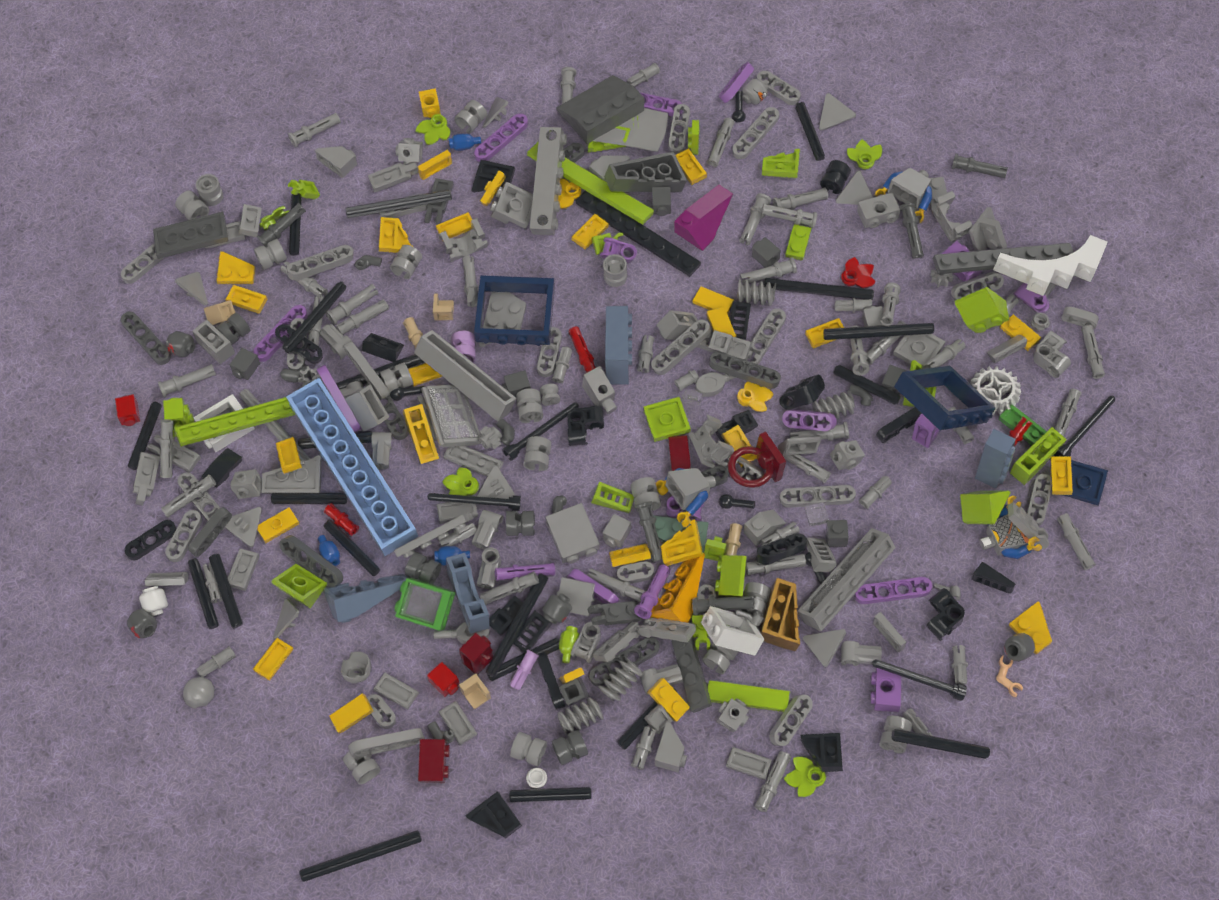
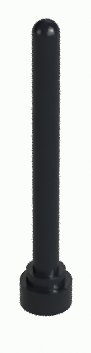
M1109 396L1074 436L1057 450L1054 456L1070 457L1071 449L1115 402V397Z
M577 402L572 403L518 443L508 444L502 449L505 456L509 454L510 458L508 459L510 461L517 458L520 453L519 451L526 446L528 438L541 436L566 418L569 410L579 408V404Z
M429 493L427 495L430 501L507 506L512 511H520L521 496L516 495L509 497V499Z
M877 659L872 661V665L875 668L948 692L953 699L962 701L966 695V685L960 683L950 685Z

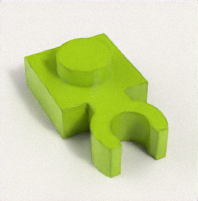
M291 180L287 185L293 188L291 194L297 195L300 193L303 198L317 199L320 196L314 182Z
M610 233L592 237L596 255H600L603 252L604 238H611ZM623 233L616 234L613 239L618 240V237L623 236Z
M692 615V624L696 627L693 637H698L695 641L696 650H699L700 643H706L707 650L711 647V642L708 638L710 636L701 623L704 615Z

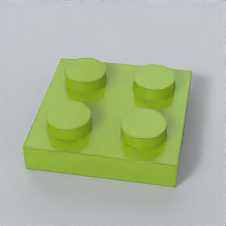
M680 397L643 406L654 442L691 432Z

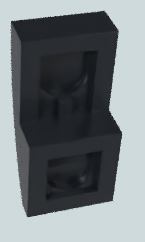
M747 410L732 416L730 421L722 423V426L715 433L721 442L726 443L721 436L726 431L739 425L743 433L746 434L755 429L758 423L751 412Z
M229 448L225 449L202 475V479L210 474L216 482L214 487L217 488L227 480L229 473L241 463L242 456Z
M514 596L502 609L499 607L489 618V626L500 636L508 631L523 602Z

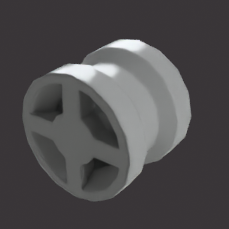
M556 384L541 386L540 394L543 396L541 399L543 405H555L560 402V396L557 394L559 389Z

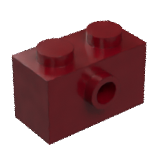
M477 633L459 649L462 663L477 675L493 658L491 642L484 635L479 636Z
M420 739L418 781L420 783H445V778H449V766H446V757H450V745H447L445 739Z

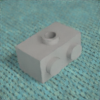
M371 384L345 398L363 431L373 428L389 418Z

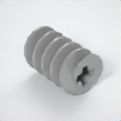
M739 279L737 293L739 302H743L744 298H746L747 303H750L751 299H753L754 304H757L760 300L761 305H764L766 300H768V304L771 306L775 298L776 283L773 288H771L770 282L764 287L762 281L759 286H756L755 281L749 286L748 280L742 285L741 279Z
M849 390L847 394L841 392L840 397L834 394L833 398L828 396L825 400L821 398L818 400V403L817 401L812 403L813 411L831 413L837 419H839L840 412L844 417L847 416V410H849L851 415L854 414V399Z
M627 657V663L620 661L621 669L618 667L614 668L617 673L616 675L609 674L611 681L603 680L606 687L598 686L613 701L614 699L621 700L619 693L624 695L627 693L624 687L631 688L630 681L637 682L635 674L643 675L640 668Z
M587 698V705L581 701L580 708L575 704L572 705V711L566 708L565 715L561 711L557 712L559 723L566 736V730L573 732L575 726L582 730L581 723L588 727L589 720H591L595 724L596 716L601 720L604 719L598 703L591 698Z

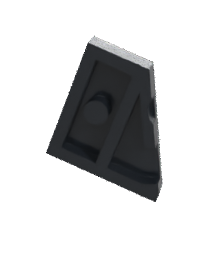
M480 160L471 191L474 193L486 191L484 190L485 186L489 181H493L498 171L503 172L506 176L500 187H503L506 182L511 184L515 167Z
M840 733L800 735L803 746L821 772L843 771Z
M498 791L465 815L467 819L504 838H507L522 827V824Z

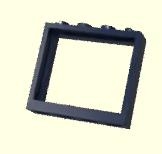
M480 275L474 329L475 341L484 342V344L499 343L501 345L507 343L518 345L533 344L537 346L550 345L555 294L554 278ZM485 292L547 294L544 331L482 328Z
M951 366L904 371L894 386L940 431L987 423L993 417L992 414L996 409ZM944 385L968 408L948 411L925 388Z

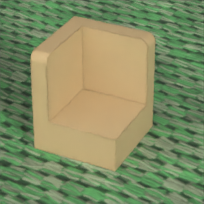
M434 294V319L453 320L454 301L439 300L438 294Z
M231 300L204 308L207 320L212 325L227 321V318L235 313Z
M477 674L459 684L461 692L474 709L491 699L490 692Z

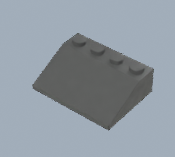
M612 75L556 107V110L585 143L589 144L596 138L643 112L644 97L634 86Z

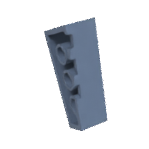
M606 306L605 366L606 377L611 385L629 384V365H632V354H629V351H632V340H629V338H632V327H629V325H632V313L628 314V306Z
M993 429L985 443L975 479L994 488H997L999 483L1003 484L1016 447H1014L1016 439Z

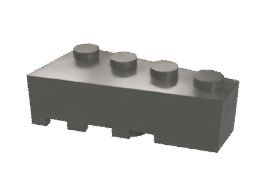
M674 151L609 164L604 176L610 191L652 192V187H670V192L672 193L682 192L687 182Z

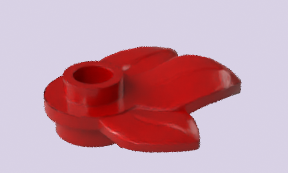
M853 257L846 262L841 280L847 286L871 287L876 283L870 277L873 273L874 265L859 264L856 257Z

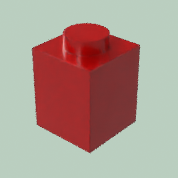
M134 394L115 398L117 417L121 425L133 426L136 422H140L138 402Z
M443 662L427 674L428 681L444 697L448 694L453 695L459 688L458 677Z

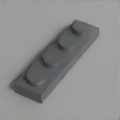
M693 636L688 643L671 640L691 712L695 713L712 706Z

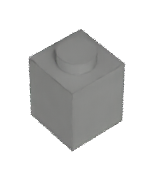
M871 306L863 310L862 319L865 327L884 326L881 323L883 315L882 306Z
M613 514L603 532L605 543L613 548L615 546L621 548L631 531V522Z

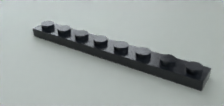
M586 190L576 200L578 206L592 215H598L609 223V226L623 233V235L687 276L691 277L700 267L701 262Z

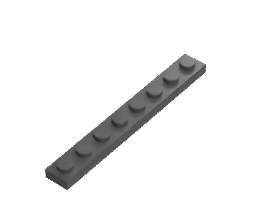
M1070 243L937 254L934 255L933 262L937 274L994 269L1000 253L1027 260H1052L1072 254L1073 249Z

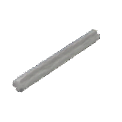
M248 389L240 392L241 398L249 407L261 404ZM276 420L264 423L279 441L291 438ZM297 445L300 461L309 460L310 458Z

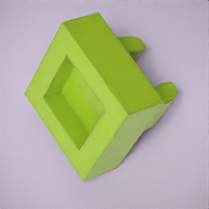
M715 536L714 540L707 539L704 558L714 561L722 560V555H725L726 543H722L723 538Z

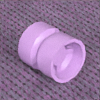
M469 331L453 333L451 336V346L474 363L476 361L475 335Z

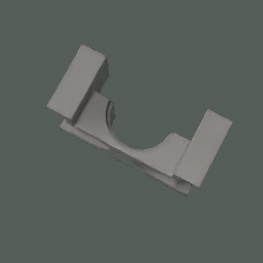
M953 191L936 198L938 200L937 206L931 209L951 242L968 234L973 226L970 220L960 225L959 222L953 223L946 218V213L950 209L949 205L952 204L956 197Z
M478 218L471 220L472 230L461 238L449 239L446 231L439 233V240L443 239L447 248L446 254L451 253V262L488 247L487 240L482 242V239L485 238V233L478 222Z
M707 415L708 419L703 423V426L697 427L698 431L696 433L690 432L689 436L701 463L713 468L715 464L712 460L722 464L735 451L731 445L721 441L716 443L711 436L722 426V423L719 419Z

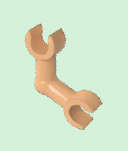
M1002 656L999 660L1000 669L996 680L1009 690L1011 696L1017 697V693L1013 691V688L1016 687L1022 691L1023 687L1021 684L1013 683L1006 678L1007 671L1012 666L1013 660L1006 665L1003 663L1004 656Z

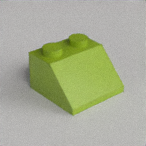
M988 287L954 301L966 326L975 333H983L987 329L999 326L1009 320L1006 300Z
M722 555V560H718L717 572H721L720 580L716 579L715 591L719 592V596L743 597L747 556Z

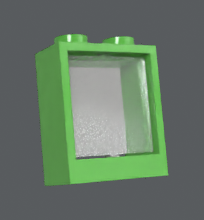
M406 578V581H403L400 588L401 598L395 605V617L439 631L444 630L456 592L413 578Z

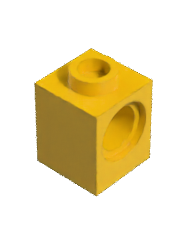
M436 88L419 91L423 117L432 118L436 114H441Z

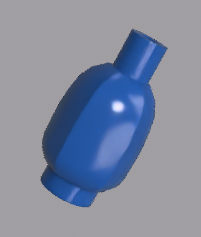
M455 134L452 138H449V147L455 151L468 150L474 144H481V137H473L470 134Z
M324 535L319 536V554L336 567L340 564L339 550Z
M455 546L440 547L438 551H434L435 561L445 566L447 557L465 553L468 559L470 558V551H462Z

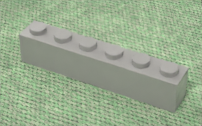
M433 330L420 337L414 351L418 357L497 421L510 413L517 399Z

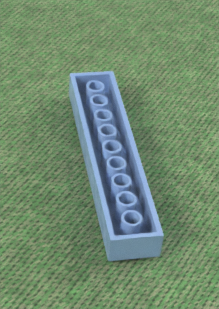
M318 378L286 396L292 410L384 556L417 538L416 528L321 379Z

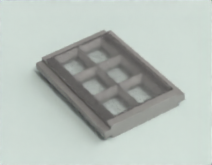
M454 385L422 387L421 390L439 446L454 447L481 444L478 440L480 433L469 399Z

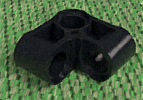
M818 374L801 380L798 385L787 388L780 397V405L786 410H791L815 402L825 389L823 378Z
M600 406L572 408L568 412L567 430L569 446L588 445L585 437L587 436V429L604 428L603 408ZM574 418H579L580 420H579V421H573L572 419H574Z
M945 588L928 600L939 614L933 617L926 626L939 641H942L946 634L950 635L954 629L962 624L965 614L964 608ZM957 613L960 617L952 618L950 614Z

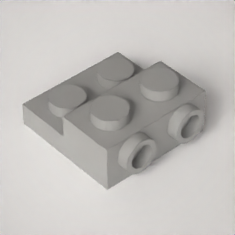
M506 182L503 187L499 186L495 196L498 199L497 202L493 201L490 207V211H492L491 217L505 224L510 221L526 229L531 218L533 194Z

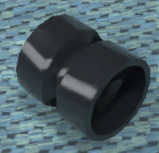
M832 160L820 181L821 187L826 188L827 191L829 189L833 190L832 193L840 194L851 173L850 167L840 160Z

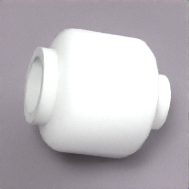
M158 586L142 590L143 593L139 596L142 609L151 613L152 616L163 614V609L168 606L164 590L158 589Z

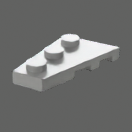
M318 455L312 459L301 461L302 468L285 474L282 468L262 473L261 493H320L322 456Z

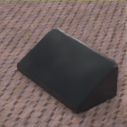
M371 333L363 340L362 351L395 362L404 345Z

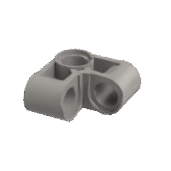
M1050 331L1036 347L1033 356L1034 362L1051 376L1059 378L1071 365L1070 359L1065 354L1059 352L1067 341L1053 331Z

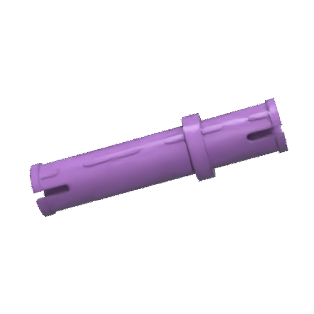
M551 563L495 568V579L499 581L515 577L520 578L533 571L537 576L540 573L546 576H554L555 565Z

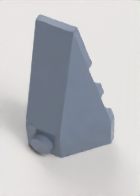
M404 574L381 577L377 580L378 583L362 580L358 586H349V583H344L335 587L324 588L323 591L332 616L338 622L345 623L351 621V618L358 617L400 590L403 581H406L408 577Z

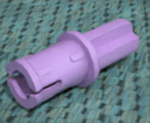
M527 650L520 665H517L518 669L510 682L511 687L517 690L521 689L528 674L532 673L530 671L539 655Z

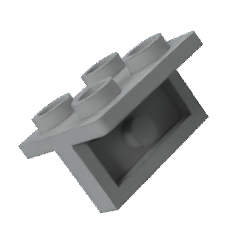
M987 207L969 231L975 251L986 250L988 247L992 250L1005 249L1007 244L1000 223L995 220L992 208Z

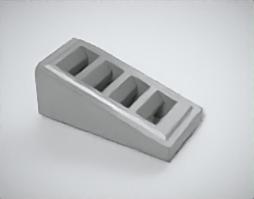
M807 538V548L812 556L813 571L832 573L837 564L826 540Z

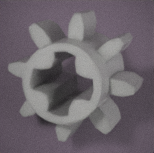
M931 270L930 274L932 276L931 283L935 282L938 288L940 286L947 287L948 282H953L954 276H952V273L937 274L936 270Z
M307 366L305 371L300 370L302 377L298 378V383L303 382L302 387L318 378L321 379V376L317 375V368L313 370Z
M485 426L479 431L480 437L478 440L485 449L492 447L495 450L501 445L500 438L502 435L494 426L491 428Z

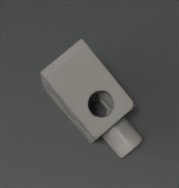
M599 366L584 374L582 388L593 404L604 407L607 414L614 412L617 409L613 402L615 391L602 368ZM599 387L602 389L604 394L599 393Z

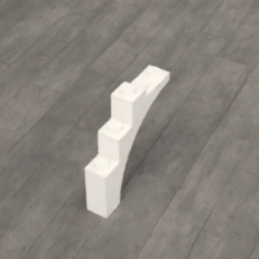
M1090 235L1086 243L1077 251L1068 256L1052 260H1027L1000 253L993 270L1028 284L1027 290L1044 296L1050 282L1067 289L1073 275L1091 282L1107 241Z

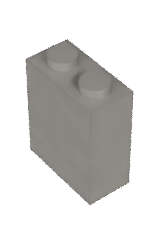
M582 503L545 517L546 525L562 563H575L579 560V557L584 555L591 557L599 550L600 544Z

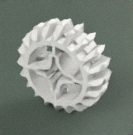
M990 366L987 370L982 368L980 373L976 372L970 384L996 407L995 411H998L999 415L1003 413V410H1009L1011 404L1016 406L1021 394L1017 376L1012 377V371L1006 373L1005 368L998 370V366L994 370ZM989 381L988 385H985L983 388H980V385L982 383ZM1010 392L1007 398L1001 400L1002 395Z

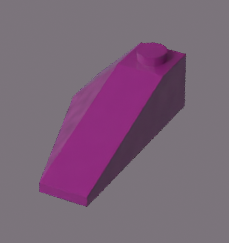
M717 185L688 207L674 221V232L703 251L714 240L733 193L721 185Z

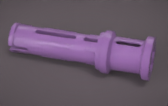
M660 565L648 590L642 593L639 605L634 608L635 614L640 618L649 619L651 617V610L658 603V594L671 570L668 566Z

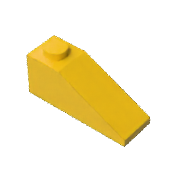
M420 404L404 409L402 412L420 464L439 459L423 405Z

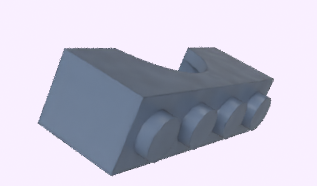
M462 553L447 557V574L456 592L455 595L470 634L489 629V613L484 600L479 598L466 554Z

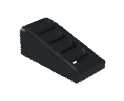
M736 301L732 303L731 325L734 330L743 331V334H736V338L746 340L751 308L750 303ZM735 310L746 311V314L735 313ZM734 317L745 318V321L736 320ZM733 323L744 324V327L733 326Z
M981 562L971 579L1010 594L1016 585L984 562Z
M534 610L521 628L513 644L524 653L527 650H531L552 623ZM536 619L543 624L542 627L538 626L534 621ZM532 625L538 632L534 633L529 627ZM528 632L530 635H532V640L526 637L524 633ZM522 638L529 644L525 646L518 640Z

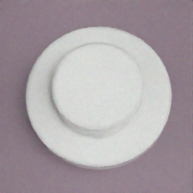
M533 768L527 773L526 780L530 787L538 789L546 784L547 775L543 769Z

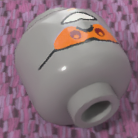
M752 79L742 88L743 100L747 104H759L768 95V86L761 79Z

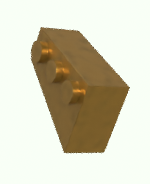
M776 578L771 587V594L763 617L764 621L761 623L759 630L764 638L763 642L796 651L800 646L795 583Z

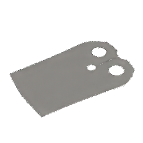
M644 108V111L638 114V121L636 115L634 121L631 118L619 125L631 128L625 143L622 139H624L626 131L617 128L612 129L593 141L658 152L665 136L668 113Z

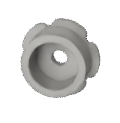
M1037 313L1032 317L1031 325L1034 328L1036 327L1037 330H1044L1049 327V318L1045 313Z

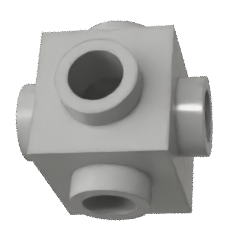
M404 138V140L396 145V156H398V161H403V164H411L422 160L423 142L414 141V138Z
M856 440L837 443L834 446L835 449L830 454L838 470L853 469L865 457Z
M256 469L235 472L230 484L231 490L238 499L258 497L262 489V479Z
M730 699L728 703L724 701L718 710L721 714L716 722L729 731L735 732L739 725L743 727L749 717L746 714L749 710L745 708L746 704L739 699Z

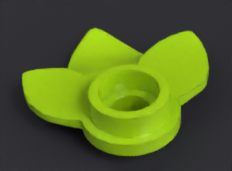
M441 114L432 116L431 120H423L416 127V132L425 134L424 138L427 145H432L439 139L447 140L450 136L447 120Z
M861 139L855 149L847 148V155L852 161L857 162L860 168L870 169L874 166L875 161L881 158L882 146L875 145L870 147Z
M281 206L275 209L271 215L263 217L259 226L266 231L269 225L276 224V221L284 217L289 211H283L286 207Z
M458 468L457 475H448L442 481L444 486L450 490L449 494L474 495L479 489V482L476 478L472 477L471 471L467 468Z
M794 757L793 763L796 770L791 771L784 777V781L788 785L798 788L799 797L812 795L816 787L822 786L826 780L825 772H821L819 767L814 766L813 762L805 757ZM817 774L819 779L813 780L811 776Z

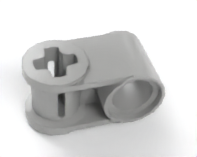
M588 622L583 626L578 639L573 645L572 657L578 656L585 659L587 663H591L593 653L596 651L601 639L599 625H592V622ZM589 631L597 632L593 637L587 635Z

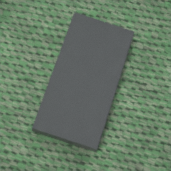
M223 211L153 229L158 259L229 241Z

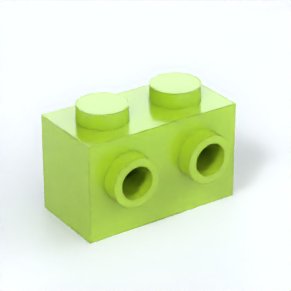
M183 398L163 400L164 420H173L172 433L173 437H176L174 428L193 423V414L190 413L189 405H185Z

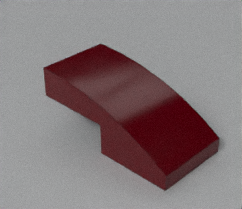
M687 435L668 437L671 470L674 471L677 468L691 469Z

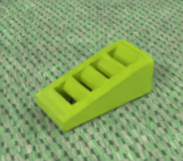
M599 482L591 503L629 513L634 497L630 493ZM601 491L605 492L604 497L600 496ZM609 494H613L611 500L607 499ZM616 496H620L618 503L615 502ZM624 498L630 499L629 502L627 500L625 506L622 505Z

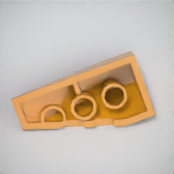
M704 553L703 556L683 561L675 571L677 578L663 586L666 591L660 599L658 598L657 605L653 606L650 618L690 622L693 614L692 601L693 598L697 597L705 557Z

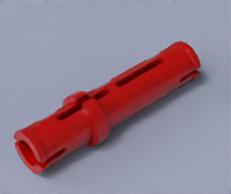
M579 327L570 328L568 333L579 355V362L583 365L586 373L596 368L594 357L590 354Z

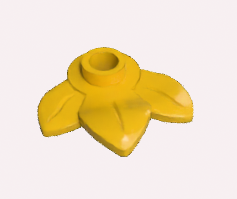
M560 179L562 192L558 196V201L560 202V208H567L573 204L574 199L581 195V188L572 182L569 183L566 179Z
M746 382L744 388L739 390L737 399L742 406H750L754 411L765 412L767 411L765 402L769 401L774 394L766 387Z

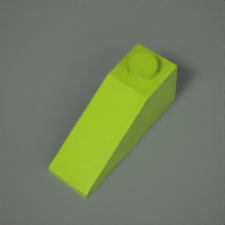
M1051 427L1014 463L1010 474L1025 485L1039 472L1067 439Z

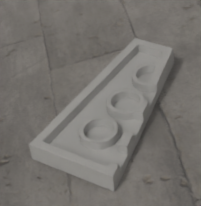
M471 512L463 514L395 549L394 552L397 557L403 555L406 558L415 553V548L419 546L421 549L428 547L432 544L431 540L435 538L441 540L449 536V531L453 529L458 531L466 527L465 523L474 518Z

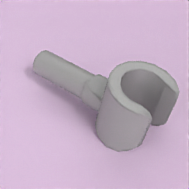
M934 584L933 588L939 590L945 588L953 597H956L955 600H960L961 593L958 586L945 587Z
M740 610L735 612L736 615L750 620L754 626H759L764 621L763 614L758 611L753 616Z

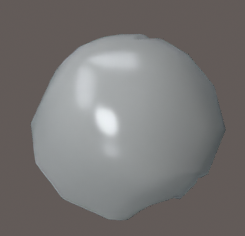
M351 652L349 659L342 661L340 672L344 680L352 684L362 682L370 675L371 661L368 655L363 652Z
M205 677L190 679L183 689L185 704L195 709L208 705L214 698V686Z

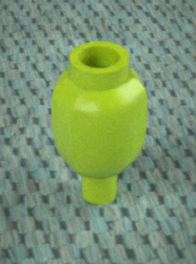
M566 626V630L561 633L559 649L563 654L562 663H570L573 645L580 635L576 627Z

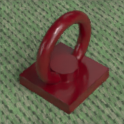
M765 431L759 434L756 447H741L731 454L728 460V472L731 478L739 485L749 488L760 487L771 478L774 482L782 479L786 460ZM745 454L757 455L759 465L762 469H766V472L759 479H745L736 471L735 464L737 459Z

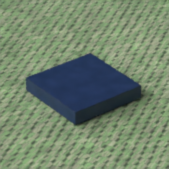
M1071 460L1073 492L1072 495L1063 496L1099 506L1108 470Z

